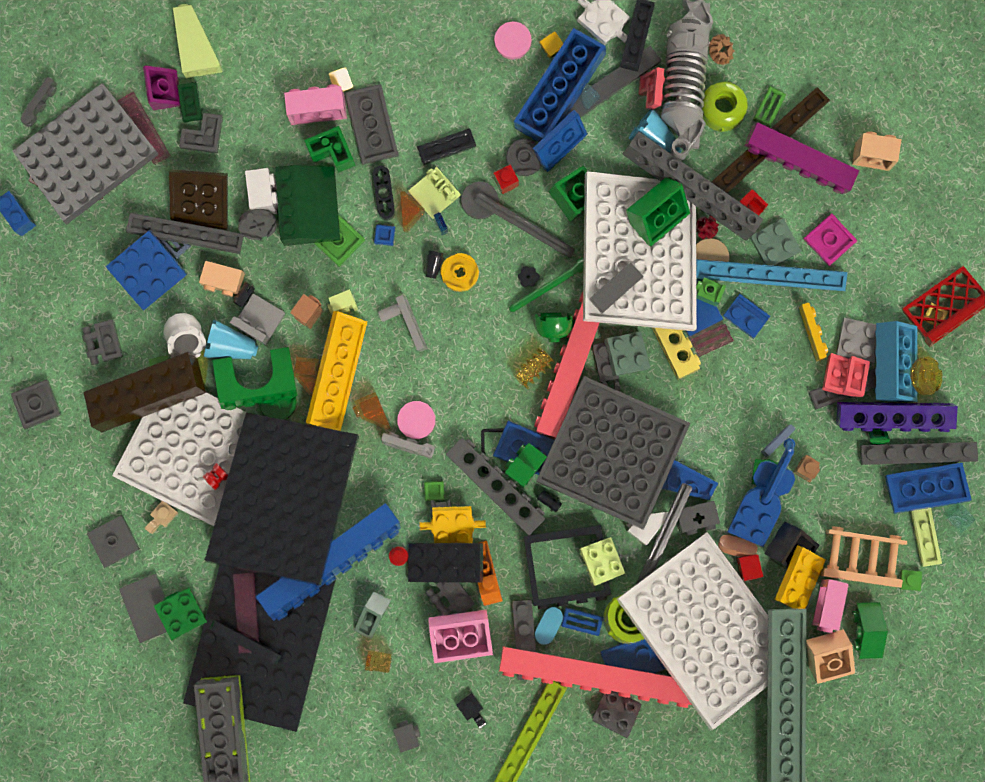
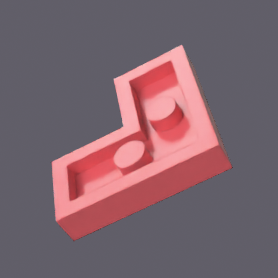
M657 67L640 77L639 95L647 96L646 109H655L661 106L663 102L664 68Z

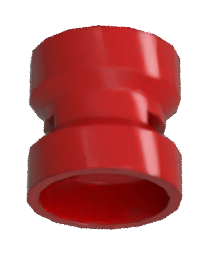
M216 463L212 470L206 472L202 477L214 490H217L220 487V483L227 480L228 474Z

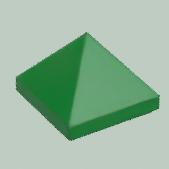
M873 428V431H867L869 440L874 445H881L890 441L887 431H881L880 428Z

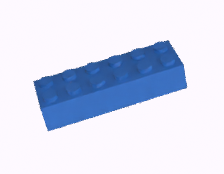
M573 28L515 118V129L537 142H540L572 109L605 57L606 46Z

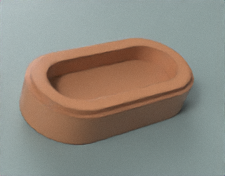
M723 535L718 543V547L722 552L738 557L755 555L758 550L756 544L731 535Z

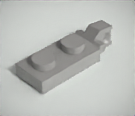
M392 432L388 434L383 433L381 439L384 445L432 459L435 447L428 443L418 445L416 440L410 438L403 440L399 438V435Z

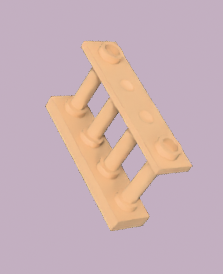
M832 526V530H826L825 534L833 535L830 562L827 568L821 570L820 576L902 588L903 580L897 579V575H895L898 546L907 545V541L901 540V536L890 535L889 538L844 532V528ZM841 536L852 538L849 568H846V571L839 570V566H837ZM860 539L871 540L868 571L865 574L858 573V569H856ZM879 542L891 543L888 570L885 577L877 576L878 572H876Z

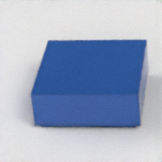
M376 225L374 244L393 246L395 226Z

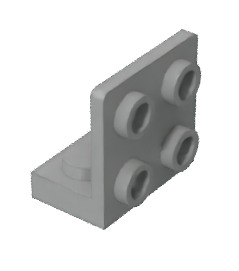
M253 294L239 317L236 318L234 316L230 323L266 345L285 316V312Z

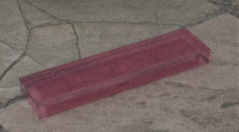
M131 92L117 100L159 155L152 159L153 164L156 165L170 157V153L135 93Z
M254 573L235 574L233 578L237 631L259 642ZM238 645L239 653L251 652Z

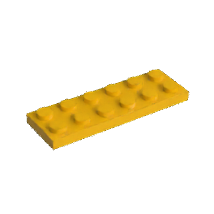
M333 311L306 423L341 431L367 321L339 311Z

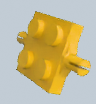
M471 506L433 507L431 522H420V530L432 531L434 543H473L474 528H486V520L474 521Z

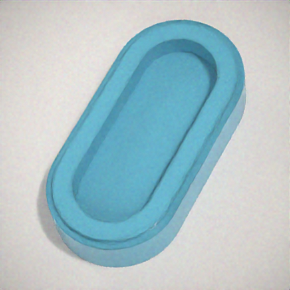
M551 607L544 612L535 631V638L540 644H549L554 639L563 620V614L558 608Z

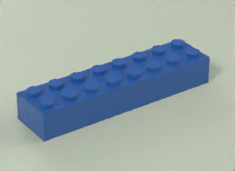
M386 503L332 541L321 586L331 584L336 580L335 576L340 572L342 574L346 573L352 568L351 564L355 561L361 562L368 556L367 553L369 551L379 549L383 546L384 540L387 538L392 539L400 533L398 531L401 529L400 522ZM281 578L257 595L256 598L271 619L279 621L288 614L287 611L292 607L296 609L304 603L303 599L307 596L312 597L320 591L319 588L321 586Z

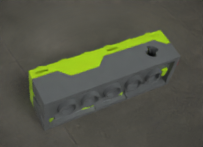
M240 675L201 678L194 685L203 781L251 782Z

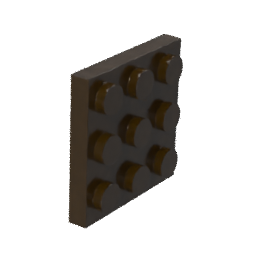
M170 169V220L227 230L228 173Z

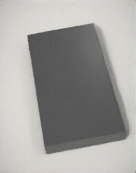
M381 84L345 92L362 165L398 157Z

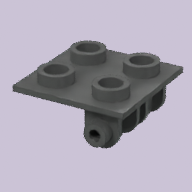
M611 691V694L604 693L597 711H595L592 717V721L628 739L642 704L628 697L618 696L619 693Z

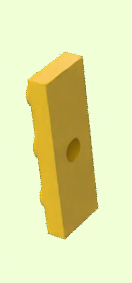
M810 303L802 304L799 310L816 361L823 360L827 356L828 348L825 342L822 343L820 337L822 330L819 324L816 325L814 319L816 317L815 309L813 306H810Z

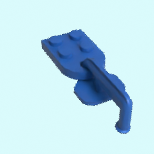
M791 438L784 441L785 451L778 465L770 461H763L758 465L753 476L757 487L750 489L744 495L728 528L729 533L764 547L781 513V500L779 496L789 493L795 482L794 473L787 469L795 447V441Z

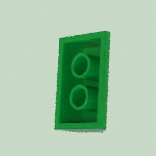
M667 177L626 210L630 225L650 247L690 214L683 185Z

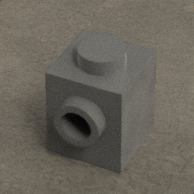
M407 720L396 724L397 727L393 729L400 753L420 746L418 737L421 734L417 725L414 726L413 722L408 723Z

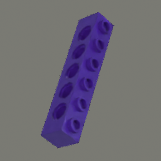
M837 402L836 425L844 431H853L854 428H861L862 431H873V428H880L881 431H892V428H900L899 430L904 432H910L911 429H919L922 432H930L931 429H938L940 432H950V429L957 428L958 406L953 403ZM861 412V419L854 421V415ZM876 413H881V418L878 421H873V416ZM900 413V419L893 421L894 414ZM919 413V419L912 422V416ZM938 413V414H939L938 420L935 421V422H932V421H931L932 416H933L934 414Z

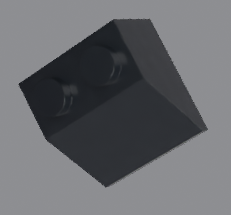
M784 521L764 554L787 570L797 545L804 547L814 554L820 545L802 529Z

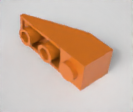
M484 541L480 542L483 543V583H478L483 605L486 606L502 602V597L488 542Z

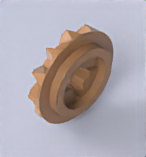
M721 34L714 36L710 41V56L719 65L728 64L733 59L732 54L735 50L732 48L734 43L730 42V37ZM724 46L725 50L723 52H719Z

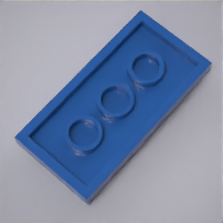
M963 463L885 476L893 514L970 502L972 500Z

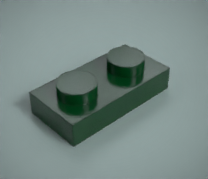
M196 82L179 84L178 92L183 122L202 120L198 84Z

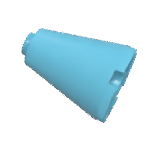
M653 109L646 113L640 120V124L633 129L629 136V139L632 140L639 131L669 153L673 142L677 139ZM680 147L675 148L677 152L681 153Z
M213 320L203 357L251 359L252 356L256 357L258 345H255V340Z

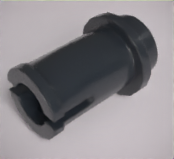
M244 282L238 295L233 297V303L241 308L247 305V300L255 290L253 286L249 287L250 284Z
M545 490L537 498L538 501L550 508L551 512L554 511L555 513L563 504L560 502V499L557 500Z

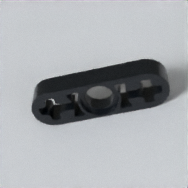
M377 166L373 170L377 210L382 220L389 221L395 216L390 172L385 166ZM379 171H383L384 174L387 173L383 178L384 183L388 182V184H381L380 177L376 176L379 174ZM383 188L389 190V195L386 198L379 196V191ZM379 202H387L388 209L392 210L388 216L381 213V211H384V204H379Z

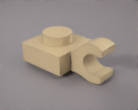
M161 501L150 514L154 519L148 523L145 529L153 534L161 524L167 527L178 512L168 503Z

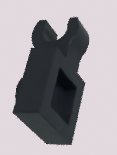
M472 693L456 704L467 721L473 718L480 729L487 724L479 713L483 707Z

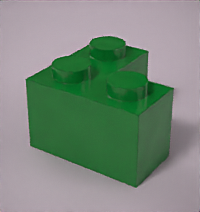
M340 126L304 140L314 163L331 156L338 173L356 166Z
M530 443L526 446L523 444L516 453L519 456L515 460L511 458L504 467L506 470L505 475L523 489L547 459L546 455Z
M880 602L856 603V609L852 612L853 623H856L857 639L853 641L854 650L858 652L859 659L883 658L888 629Z

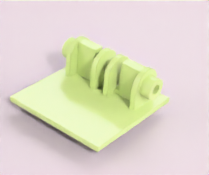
M437 167L428 170L427 175L408 190L432 219L461 196Z
M611 537L580 549L581 553L579 554L582 555L583 561L586 563L584 564L588 568L586 572L589 571L590 582H593L594 586L625 574Z

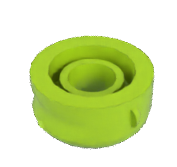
M718 82L706 89L704 92L705 97L702 100L704 102L702 108L703 120L706 125L720 132L736 128L744 119L748 109L747 98L743 90L730 82ZM720 99L728 100L732 105V110L727 113L721 112L716 108L715 102Z
M620 596L614 597L604 611L603 621L608 635L624 644H632L645 639L635 625L633 628H629L622 623L621 615L624 609L617 601Z

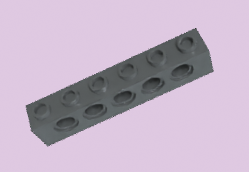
M461 438L446 453V456L529 536L545 520L543 517L545 513L538 506L534 508L529 503L531 499L524 492L520 494L516 491V484L510 479L506 481L501 476L503 472L496 465L492 467L488 463L490 459L483 452L478 454L474 450L476 446L468 438L466 441ZM470 453L475 456L473 463L467 464L464 462L466 454ZM480 467H486L489 470L486 477L478 475L477 472ZM495 480L502 482L503 487L499 491H495L491 487L492 482ZM514 494L516 502L514 504L506 503V495ZM522 507H527L530 510V516L522 518L519 515V510Z

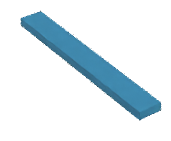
M696 259V279H703L705 277L709 280L836 291H845L848 272Z

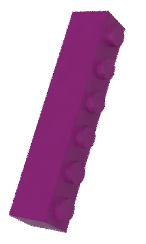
M758 122L752 126L744 144V147L748 148L749 152L756 155H764L765 159L770 162L781 163L782 167L787 170L798 171L799 175L804 178H813L821 186H830L838 194L851 191L860 171Z

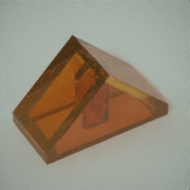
M402 191L400 193L404 233H408L425 214V208L406 192Z

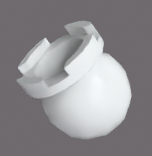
M178 313L168 318L164 325L163 333L168 353L173 358L186 352L191 353L196 358L201 355L200 352L204 347L206 348V339L198 320L193 315L187 313Z

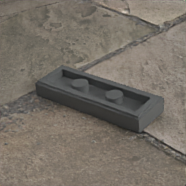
M630 262L589 300L603 314L644 276Z

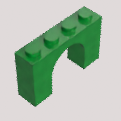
M289 347L270 350L273 375L271 380L259 389H247L237 382L232 357L212 360L221 409L233 410L238 406L251 407L255 403L263 402L268 404L278 399L290 400L298 396Z

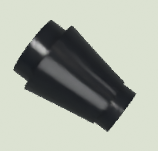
M429 250L428 255L426 254L425 277L437 278L444 261V253Z

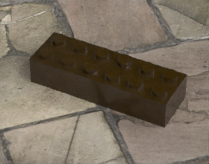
M186 352L83 393L90 425L92 428L103 433L205 394L206 391L198 359L191 353Z

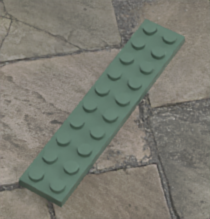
M769 609L767 782H805L806 609Z

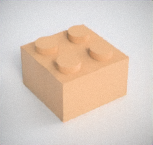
M875 132L863 133L855 143L852 165L890 171L898 162L901 139H897L894 135L879 136Z
M844 630L806 640L809 668L817 684L855 674L853 647Z

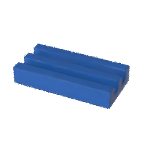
M565 608L561 627L599 636L604 617ZM570 612L573 614L597 619L599 621L597 624L568 616V613ZM569 620L597 627V629L593 631L566 624V621Z

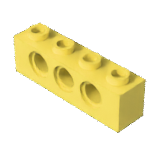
M652 327L677 380L700 369L699 365H701V362L696 354L693 355L690 349L692 348L691 341L688 337L685 338L683 330ZM676 335L678 343L672 344L669 341V336ZM684 352L687 359L680 361L677 358V353Z

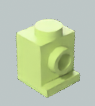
M350 289L330 297V304H327L331 315L333 311L348 314L352 308L354 311L358 310Z

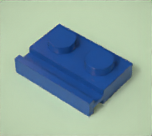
M739 294L723 317L754 339L770 318V315Z

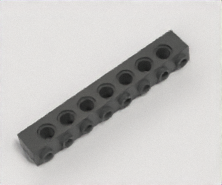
M639 131L622 154L659 181L667 177L681 183L686 199L709 216L711 215L716 221L745 241L755 234L763 221V218Z

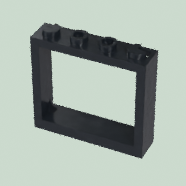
M601 525L524 536L533 606H538V609L550 608L549 604L557 603V607L569 605L568 601L576 600L577 604L587 603L588 598H595L596 601L607 600V596L611 595L609 580L603 582L604 590L539 599L531 543L596 534L597 542L602 541Z

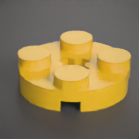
M457 253L448 257L443 262L441 267L442 280L453 291H468L478 280V266L471 256ZM463 268L465 275L457 277L455 270Z

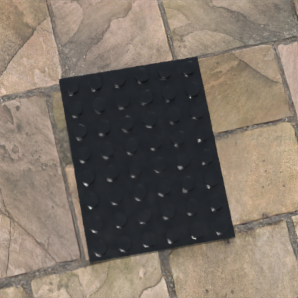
M246 413L204 561L321 586L359 439L358 434Z
M219 565L205 618L207 622L203 626L183 704L196 707L194 685L201 678L240 675L244 719L297 732L336 580L329 585H322L316 595L312 597L307 596L303 599L304 603L296 609L293 607L287 611L288 614L278 621L276 619L273 621L256 596L281 578ZM214 620H217L281 654L282 656L278 664H274L209 629Z

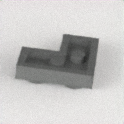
M203 113L201 131L182 129L180 149L218 153L223 116Z

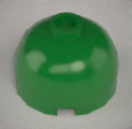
M562 312L540 313V317L537 314L535 315L536 330L541 337L548 338V342H560V338L566 337L572 329L573 314L567 313V316H562Z

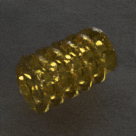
M540 347L537 348L538 354H531L533 360L526 358L527 365L524 363L520 364L522 370L518 368L514 370L516 373L514 377L528 390L530 389L528 382L535 384L533 378L540 379L539 372L546 374L544 367L546 366L551 369L550 362H554Z

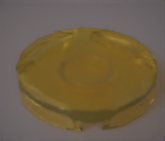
M932 357L917 359L911 368L912 385L921 395L934 394L935 391L940 389L942 384V370H939L938 362Z

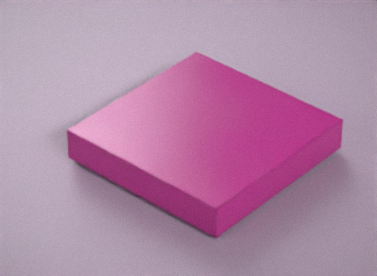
M832 213L803 238L828 266L834 263L858 241Z

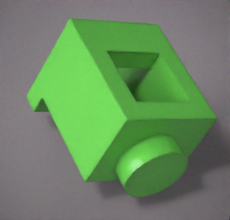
M704 277L702 281L698 280L696 284V299L716 307L722 298L726 285H721ZM707 287L713 289V292L709 293Z

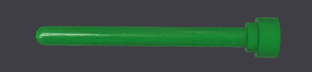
M582 256L576 260L574 267L509 307L510 312L519 310L578 272L584 273V257Z

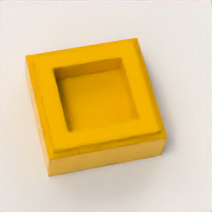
M553 32L539 41V44L548 57L551 58L558 53L563 42L557 33Z

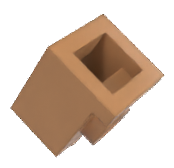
M805 455L801 458L793 473L810 483L820 471V462Z

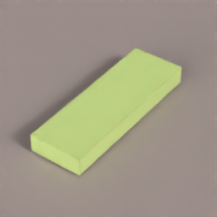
M931 508L910 511L921 567L942 564Z

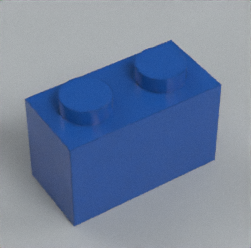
M8 191L0 197V212L15 233L23 236L37 226L14 194Z

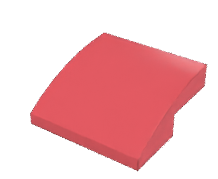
M831 353L828 356L822 390L841 395L863 397L870 361L854 356L846 358Z

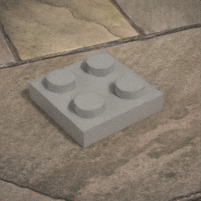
M843 318L836 355L846 358L854 356L870 361L872 364L875 363L876 325Z

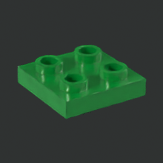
M189 587L180 592H175L153 605L171 641L207 622Z

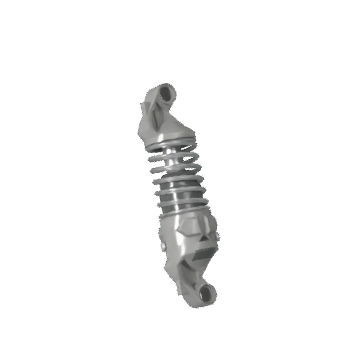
M683 0L682 6L688 13L682 19L671 24L667 32L666 66L668 69L665 71V74L668 77L665 79L667 86L664 88V92L667 94L663 97L666 103L662 105L661 118L678 136L672 144L670 154L680 161L686 158L691 149H699L700 137L706 124L703 120L702 108L704 102L702 100L705 97L703 91L705 89L704 82L706 76L704 74L707 71L705 65L708 60L709 35L713 19L710 14V3H705L704 0ZM674 96L676 101H670L667 97ZM680 147L684 152L679 153L675 148Z

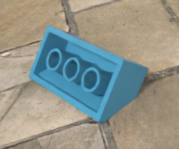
M899 321L876 323V400L886 402H917V326Z

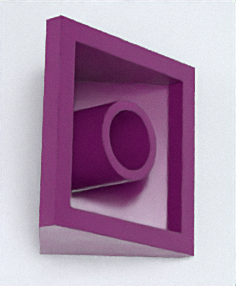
M143 66L147 98L151 108L155 111L179 107L177 70Z

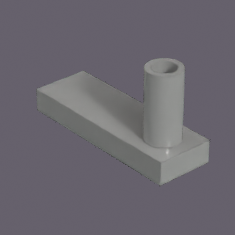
M406 296L396 297V304L378 311L382 322L402 314L416 349L420 352L428 349Z

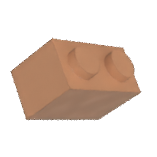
M303 294L290 313L297 321L311 329L323 313L320 307L322 304L314 296L309 295L307 297Z

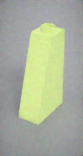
M181 4L173 8L182 73L185 78L223 72L192 5Z

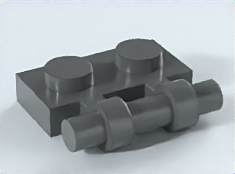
M113 319L94 324L96 332L91 333L90 327L82 328L84 334L82 338L83 342H86L88 350L86 354L87 358H90L91 365L99 364L97 358L99 355H102L104 362L123 357ZM98 339L100 347L98 349H95L93 340Z
M439 582L436 584L441 590L439 593L436 594L432 588L426 592L430 598L429 602L436 606L440 616L451 615L450 613L454 610L457 613H464L475 604L458 582ZM443 596H445L451 604L448 608H446L440 600V598H442Z

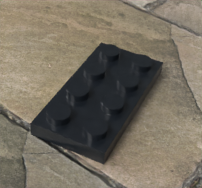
M408 543V582L483 583V543Z

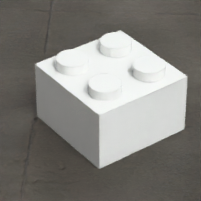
M268 168L245 171L250 210L262 209L272 214H278V200L275 192L277 186L274 174H271Z

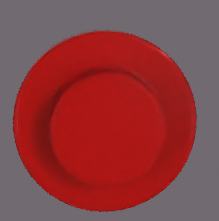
M394 547L389 553V560L393 565L402 566L408 560V552L403 547Z

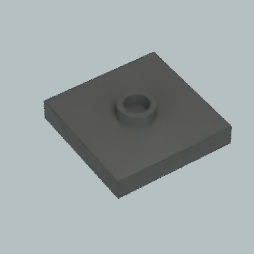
M47 379L11 393L25 430L61 416Z
M123 515L87 533L104 568L140 550Z

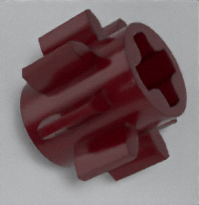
M711 215L708 218L705 216L699 218L696 222L697 235L703 240L706 237L708 239L715 237L719 226L716 219Z

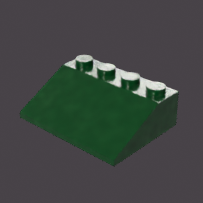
M305 165L275 167L280 240L283 245L291 246L340 241L335 167Z

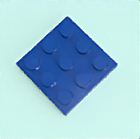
M151 230L146 232L105 266L143 311L187 275V272Z

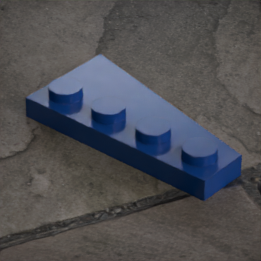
M674 460L662 489L678 492L681 484L685 483L692 487L690 496L710 500L718 483Z

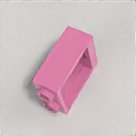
M830 579L821 580L812 625L817 626V630L833 633V630L839 631L849 584Z

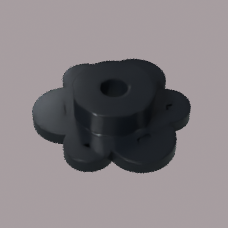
M524 266L521 268V273L518 274V279L521 280V286L527 287L529 285L533 287L535 282L539 281L540 275L536 273L534 267Z

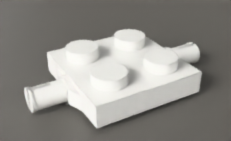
M578 0V3L585 8L584 13L577 20L578 23L604 45L616 36L626 43L628 36L622 31V28L630 20V17L611 0H595L591 3L587 0Z

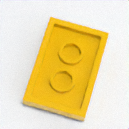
M797 545L775 600L792 609H805L816 586L820 572L823 569L825 559Z

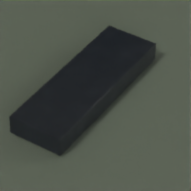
M469 128L417 146L423 165L475 148L476 143Z

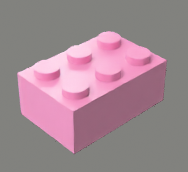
M332 84L328 85L327 88L310 87L308 90L303 91L291 89L289 92L284 93L286 113L291 125L347 119L345 96L341 86Z
M487 609L428 618L434 663L493 655Z

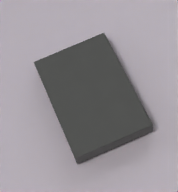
M157 574L119 589L139 643L167 633L153 606L165 598Z

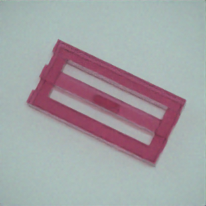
M723 324L692 339L691 343L698 357H701L734 340L726 324ZM721 330L724 331V333L714 338H711L699 345H697L696 343L714 333H717ZM725 336L727 337V340L702 352L700 351V348Z

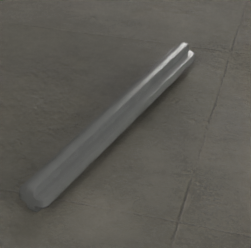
M478 193L475 197V203L569 258L574 254L575 248L484 194Z
M681 484L636 584L655 571L691 493L692 487L690 485Z

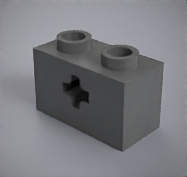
M715 501L683 508L677 521L680 533L685 532L687 536L697 533L699 528L704 527L705 531L715 529V524L720 523ZM696 513L698 516H702L703 520H700V524L697 521H693Z

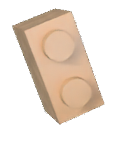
M205 261L199 283L204 286V290L215 292L216 289L222 291L223 295L233 297V294L238 295L245 273L239 269Z

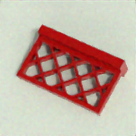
M962 266L902 308V311L912 324L917 326V330L925 338V343L931 347L985 309V291L967 269ZM963 273L967 278L966 284L955 283L956 276ZM943 285L952 286L951 295L940 294L941 287ZM955 287L966 288L965 297L954 296ZM976 289L980 296L968 298V290ZM926 297H937L936 306L926 305ZM940 297L950 299L949 308L939 306ZM953 299L964 301V307L962 309L952 308ZM913 306L921 307V316H913L909 309ZM924 308L935 309L934 318L923 317ZM938 309L949 311L946 320L937 319ZM923 321L934 322L933 329L928 333L922 327Z

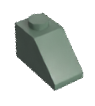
M373 592L362 611L354 631L372 639L391 600Z

